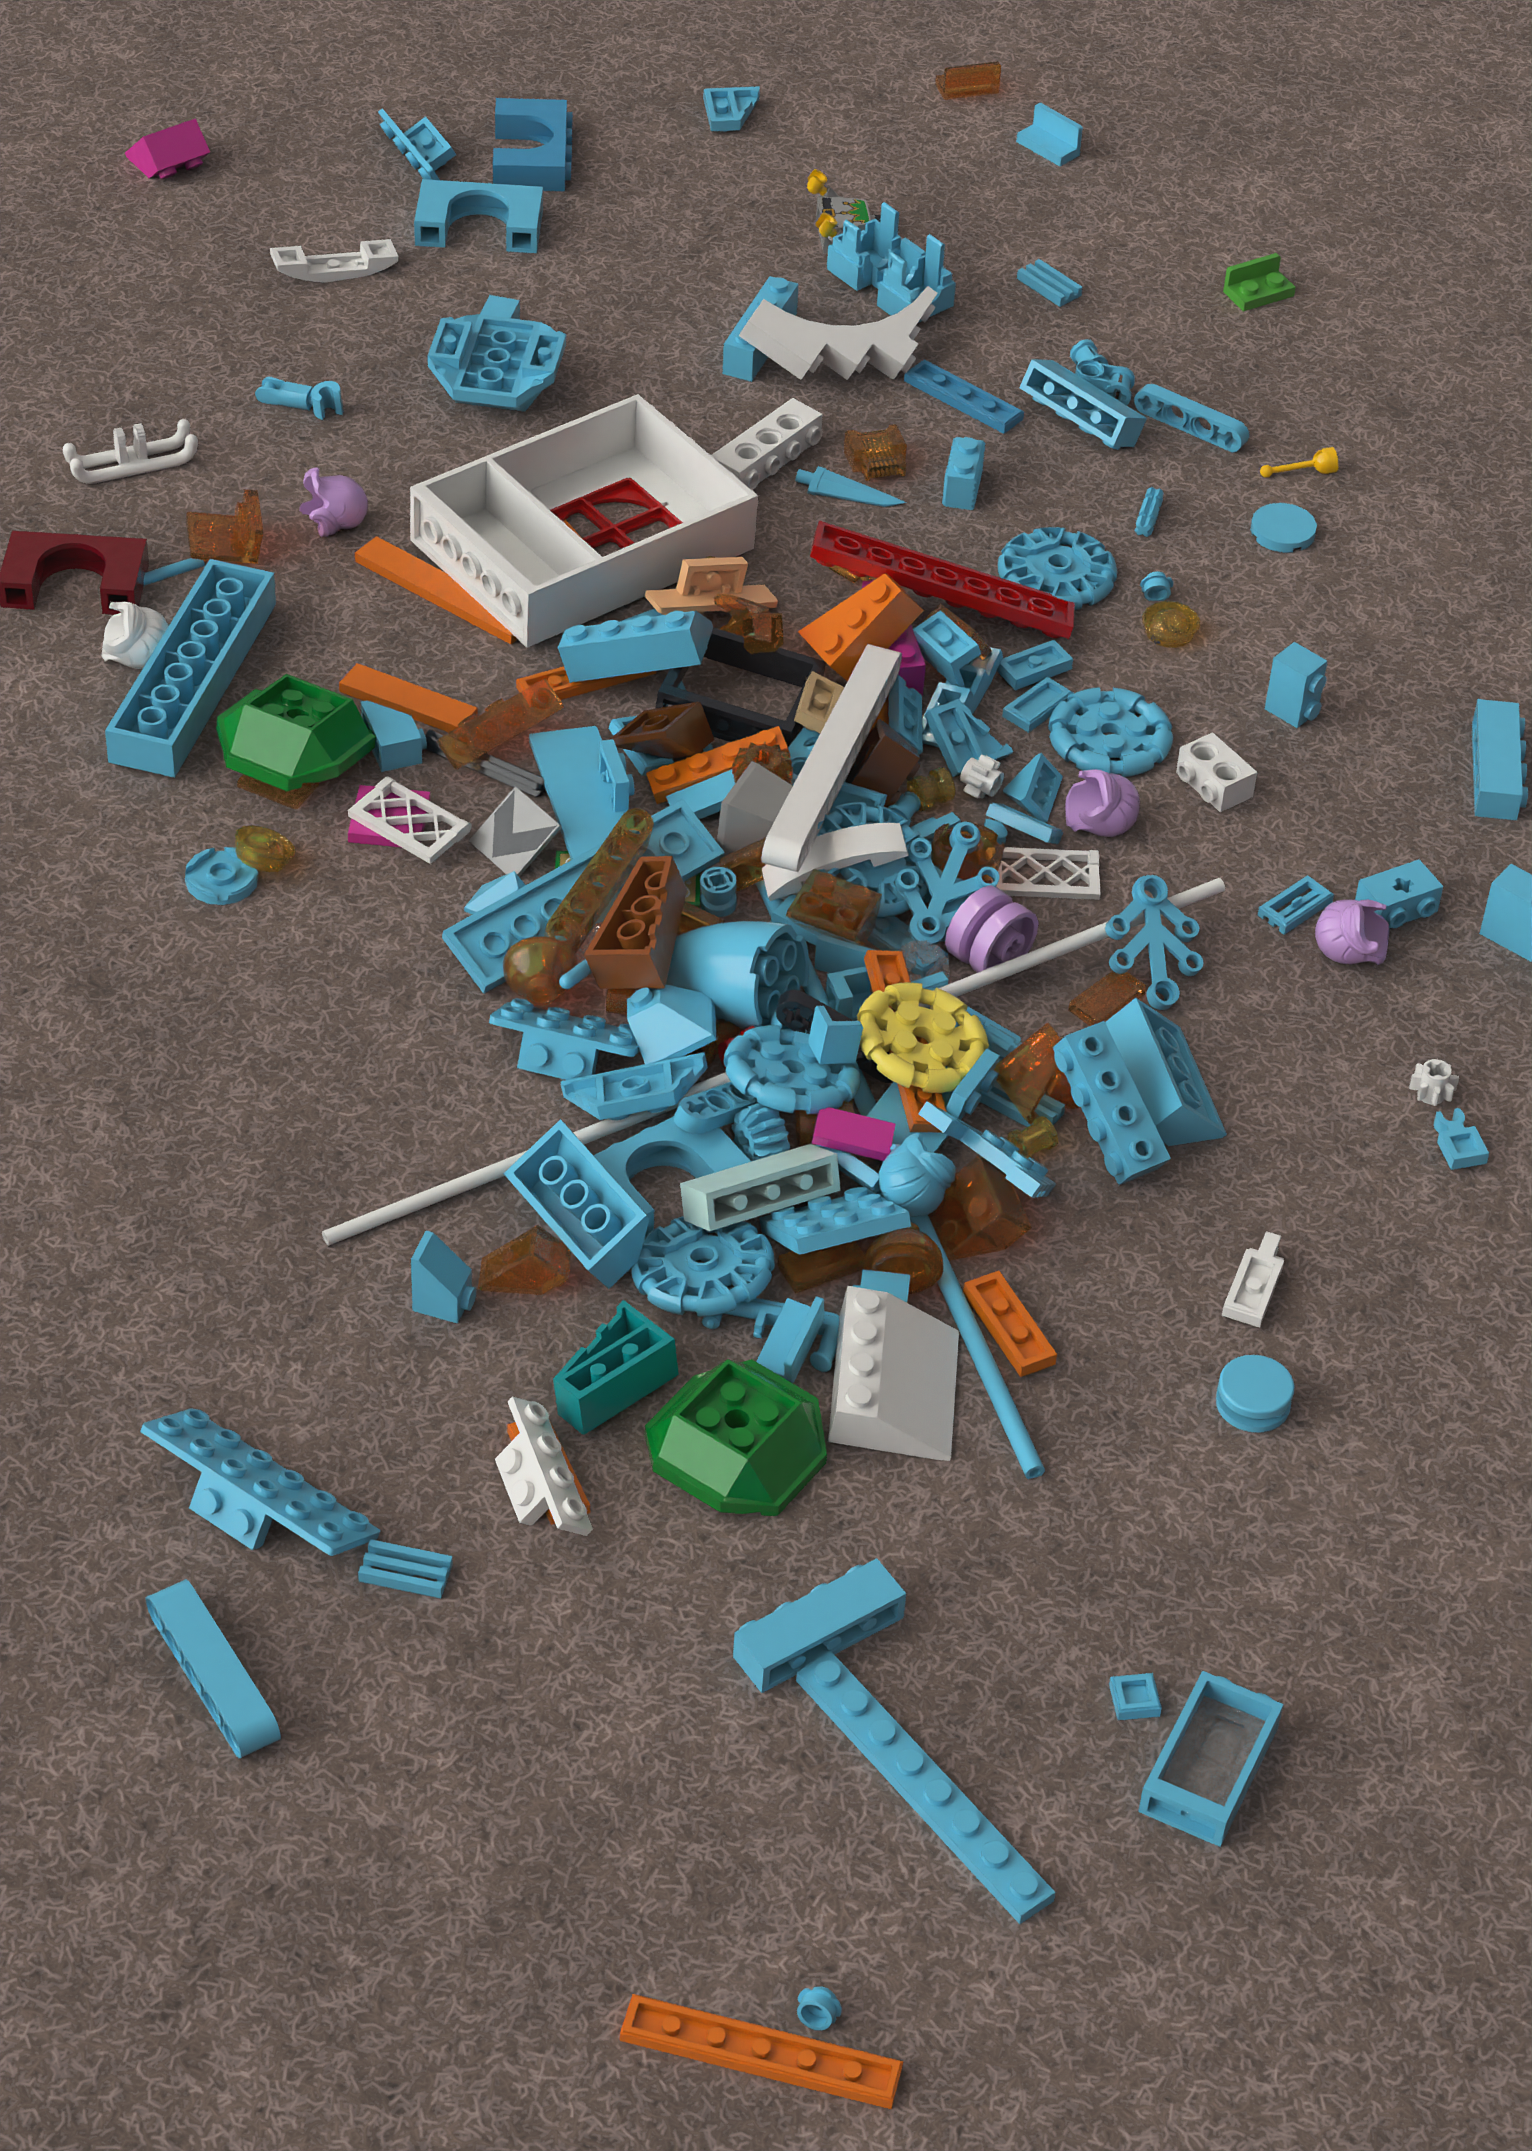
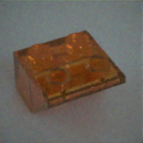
M813 869L788 908L786 916L798 925L835 939L864 946L875 928L882 894L869 890L864 886L837 878L832 874Z
M980 1155L976 1156L955 1174V1180L946 1189L941 1204L935 1211L928 1214L949 1261L1006 1250L1032 1228L1013 1184L1005 1178L1006 1174Z

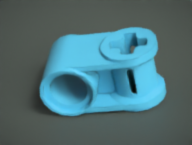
M1094 360L1078 362L1075 370L1076 375L1114 398L1116 397V392H1120L1117 400L1125 405L1129 404L1131 400L1130 389L1133 388L1135 383V375L1129 368L1103 364ZM1120 375L1123 376L1121 383L1118 382Z

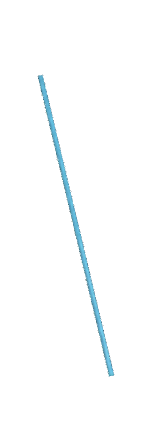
M681 681L678 688L686 690L683 682ZM711 743L703 749L704 752L713 749ZM747 864L769 915L772 917V912L783 902V899L778 898L770 901L762 873L764 866ZM809 958L807 987H802L806 994L832 1008ZM858 1068L861 1074V1084L853 1099L860 1114L866 1116L874 1107L876 1101L861 1069ZM929 1216L910 1217L913 1231L1025 1477L1030 1479L1042 1476L1045 1468Z

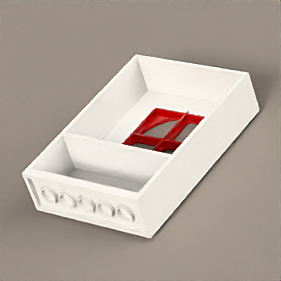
M637 394L411 486L410 540L528 648L564 632L565 629L583 624L645 597L646 590H661L677 583L683 559L736 557L754 549L758 495L715 460L712 455L695 443L692 438L676 427L672 421H669L657 411L653 405ZM623 502L640 505L649 510L613 524L594 505ZM581 513L597 526L600 531L581 538L563 521L572 514ZM657 521L664 522L668 527L667 530L637 543H634L626 535ZM607 542H614L621 548L604 557L593 549Z

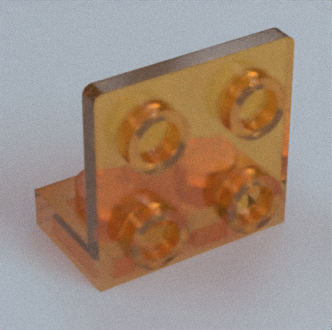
M244 489L242 503H236L235 516L187 512L186 526L191 558L203 561L214 559L238 564H258L264 533L258 490Z

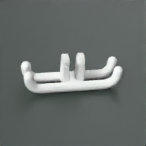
M181 419L177 424V432L172 437L146 443L143 425L139 423L133 426L134 441L132 446L126 447V436L121 427L113 430L115 446L113 450L89 455H78L72 443H66L63 446V454L65 460L70 464L72 475L79 482L96 484L183 465L191 460L197 452L198 439L195 435L190 434L189 421ZM185 443L184 448L180 452L150 459L147 457L175 450ZM115 462H118L119 464L117 466H112L93 471H87L84 469L111 464Z

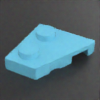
M959 699L929 709L924 714L952 777L960 775L963 767L972 757L979 760L980 755L983 754L997 761L1013 753L1012 748L1007 743L1002 746L988 733L990 728L981 719L975 718L971 710Z

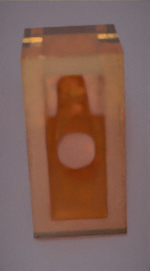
M536 1225L482 1258L478 1289L491 1292L542 1295L554 1287L561 1286L568 1280L571 1251L556 1237L539 1225Z

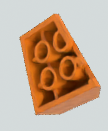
M885 573L799 630L798 633L834 671L848 682L867 644L888 649L924 610L890 575Z

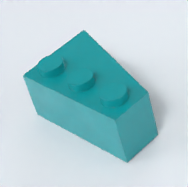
M624 1300L616 1307L617 1314L608 1324L602 1323L598 1327L596 1338L587 1348L581 1347L553 1378L558 1415L583 1435L679 1375L675 1339Z

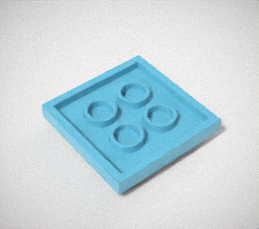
M866 1187L846 1190L844 1192L845 1196L831 1199L829 1196L818 1197L809 1200L807 1206L795 1209L794 1206H789L773 1211L771 1215L759 1218L762 1233L798 1255L911 1227L908 1210L894 1204L893 1201H887Z

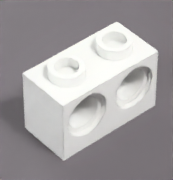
M1213 732L1180 747L1176 773L1182 781L1190 784L1204 801L1211 803L1219 812L1253 797L1257 771Z

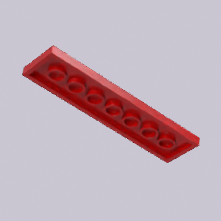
M823 521L818 522L810 557L823 566L834 567L836 565L846 568L851 574L858 577H866L868 575L879 578L887 573L900 586L912 589L919 596L941 598L953 607L963 608L966 606L977 610L979 614L988 618L998 616L1009 620L1011 624L1020 628L1032 627L1042 630L1043 634L1051 638H1070L1074 627V602L1066 601L1041 590Z

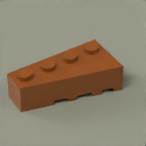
M643 856L638 859L587 948L584 956L599 989L665 988L687 892L673 856Z

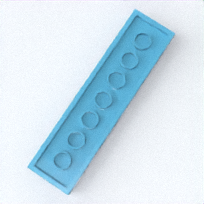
M681 799L443 931L442 939L483 994L597 931L640 857L673 856L684 882L723 860L725 852L686 802Z

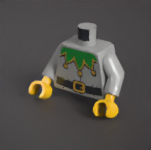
M814 169L808 176L807 189L812 194L819 193V196H817L815 225L818 228L823 254H828V246L833 244V237L843 233V224L846 219L862 231L865 230L866 222L873 219L880 222L881 214L870 215L865 199L844 198L839 196L830 186L825 187L824 185L827 182L826 175L820 170Z

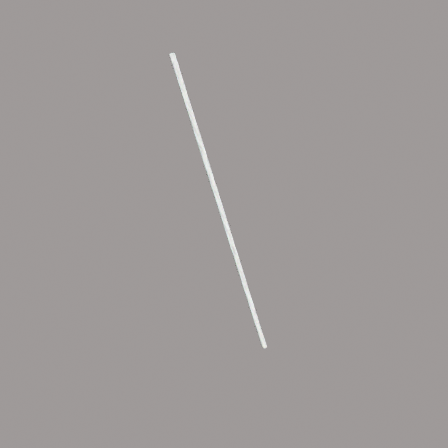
M1217 878L1167 899L1180 909L1225 891V885L1221 878ZM1144 911L1130 923V928L1145 923ZM1107 922L955 981L939 989L958 997L1109 937L1105 931ZM1113 923L1117 931H1123L1118 923ZM919 1003V1007L930 1008V1005ZM726 1072L694 1084L681 1100L731 1081ZM680 1101L661 1112L650 1113L643 1111L633 1113L622 1120L606 1119L573 1133L583 1144H587L678 1108ZM527 1151L322 1231L323 1239L328 1246L504 1177L503 1173Z

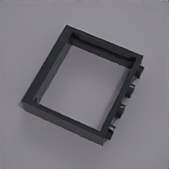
M713 627L704 658L802 687L786 721L679 689L678 686L689 666L670 669L658 690L655 709L668 707V705L675 706L701 702L713 737L734 742L763 730L779 726L787 747H789L803 726L794 721L806 681L812 671L824 676L826 662Z

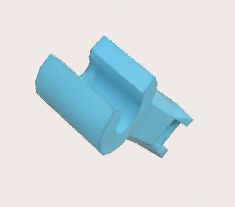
M265 377L262 381V387H259L255 392L257 400L266 404L283 405L308 411L313 406L314 415L321 420L325 418V408H332L339 415H343L344 412L340 386L334 381H324L313 388L312 386L285 382L273 377Z

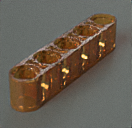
M633 808L627 810L622 815L549 919L542 942V950L549 959L563 962L573 956L633 870L638 859L646 851L654 826L653 819L647 811ZM629 830H637L640 834L632 833ZM610 856H618L623 860H615ZM593 882H599V883L603 884L604 886H603V887H598V886H595V885L592 884V883H593ZM573 909H581L584 910L586 913L580 914L575 912ZM554 936H563L567 940L560 941L556 939Z

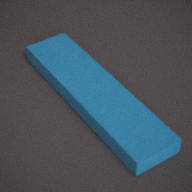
M925 359L905 373L904 381L1003 434L1020 423L1024 418V411Z

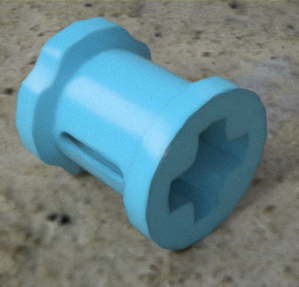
M1081 340L1070 351V358L1076 365L1082 360H1094L1099 363L1108 364L1107 359L1103 355L1098 354L1097 347L1092 340Z

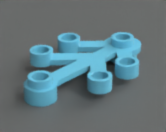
M960 822L954 826L949 837V843L953 849L941 877H939L930 858L932 846L928 840L917 838L912 841L908 849L909 858L916 863L932 896L927 908L916 888L919 882L918 874L908 868L898 873L895 886L898 891L903 893L913 914L909 923V932L915 942L920 945H935L943 939L946 929H948L952 918L957 912L955 910L941 915L946 903L971 895L982 887L990 885L996 887L1000 877L996 869L993 867H983L977 876L954 884L966 854L972 853L980 841V831L973 823ZM966 831L972 835V838H964L960 832ZM922 847L926 854H917L914 848ZM982 876H990L993 879V883L984 882ZM908 877L913 881V884L905 885L901 878ZM927 922L932 924L934 926V930H926L922 926V923Z
M1146 875L1137 879L1133 884V901L1120 915H1114L1106 923L1105 931L1107 935L1114 940H1120L1129 932L1130 923L1144 911L1145 926L1123 949H1118L1109 959V966L1117 974L1126 973L1133 966L1134 958L1148 944L1152 984L1147 990V1000L1153 1008L1167 1010L1178 1000L1180 991L1177 984L1170 978H1167L1164 948L1179 960L1178 967L1182 974L1186 976L1196 975L1203 967V958L1197 952L1189 950L1182 942H1190L1197 936L1199 924L1193 918L1185 916L1167 899L1168 888L1162 878L1156 875ZM1145 890L1151 892L1153 898L1149 897ZM1160 913L1175 925V936L1161 924ZM1113 923H1118L1123 931H1117ZM1182 926L1189 927L1191 934L1184 932ZM1117 957L1123 958L1126 961V966L1119 964ZM1186 960L1193 961L1195 968L1188 966ZM1156 992L1161 993L1164 996L1165 1001L1161 1000L1156 995Z

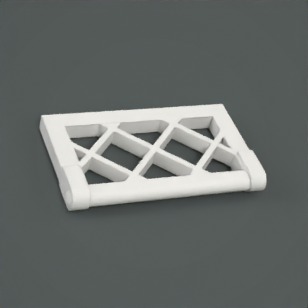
M388 776L348 809V817L429 864L434 862L453 844L458 843L464 838L472 827L471 823L460 819ZM391 792L401 797L384 799ZM407 806V815L386 817L385 808ZM410 806H417L429 814L411 815ZM381 808L382 817L377 818L368 813V811ZM443 821L452 826V828L439 831L438 822ZM434 822L435 831L413 833L412 824ZM408 824L409 833H403L390 825ZM436 840L430 847L418 841Z
M991 846L989 850L991 867L998 871L1000 877L996 887L1009 896L1100 900V855L1098 850L1082 851ZM1002 858L1019 860L1009 866L1002 861ZM1036 860H1056V861H1054L1053 863H1051V864L1048 865L1047 867H1044L1043 865H1041V864H1040L1039 862H1037ZM1071 861L1087 862V865L1080 869ZM1028 864L1038 873L1030 879H1026L1016 870ZM1060 866H1064L1074 875L1063 881L1052 872ZM1010 876L1020 884L1002 883V880ZM1045 877L1055 885H1037L1035 883ZM1082 879L1089 887L1070 885Z

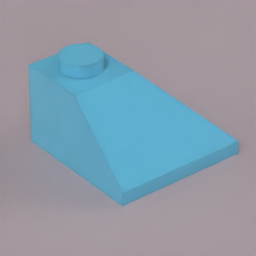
M666 984L665 988H641L627 999V1020L645 1064L685 1056L716 1040L715 1005L712 999L702 992Z

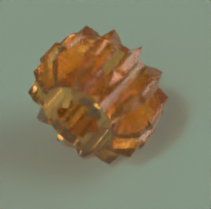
M766 742L759 746L750 743L749 748H739L738 755L734 758V763L732 764V774H734L735 783L751 761L760 764L789 784L791 783L793 767L789 758V752L781 751L779 745L771 747L767 746Z

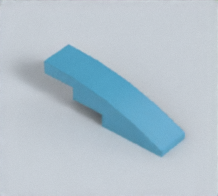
M979 645L981 655L959 669L965 687L952 685L947 679L945 683L939 682L925 713L929 709L959 699L973 714L1003 659L1001 649ZM924 715L922 718V743L939 747Z

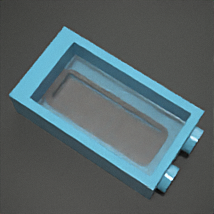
M1202 1671L1143 1787L1138 1812L1221 1847L1276 1734L1284 1704L1273 1700L1265 1694L1255 1693L1238 1686L1227 1678L1214 1676Z

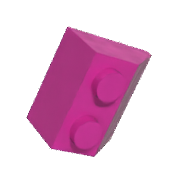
M195 118L143 136L125 152V155L148 178L159 175L162 180L175 175L177 168L185 166L186 170H190L202 165V159L210 153V150Z

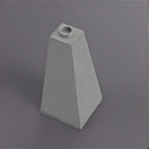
M751 761L721 803L717 843L725 852L723 860L765 866L766 864L761 862L766 837L793 786ZM841 873L836 875V877L845 879Z

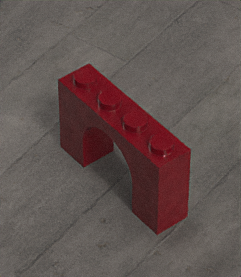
M12 531L0 570V608L35 610L43 582L54 573L67 569H86L102 576L100 585L102 614L116 615L121 613L109 608L111 602H130L139 606L144 588V575L149 567L147 539Z

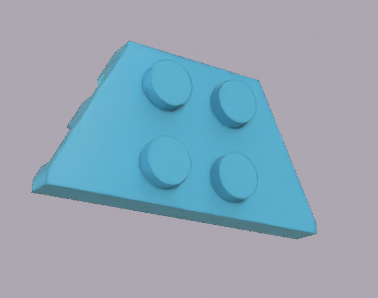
M705 1052L560 1081L564 1098L597 1119L622 1120L633 1113L643 1111L657 1113L666 1110L669 1106L676 1105L706 1071L708 1066Z

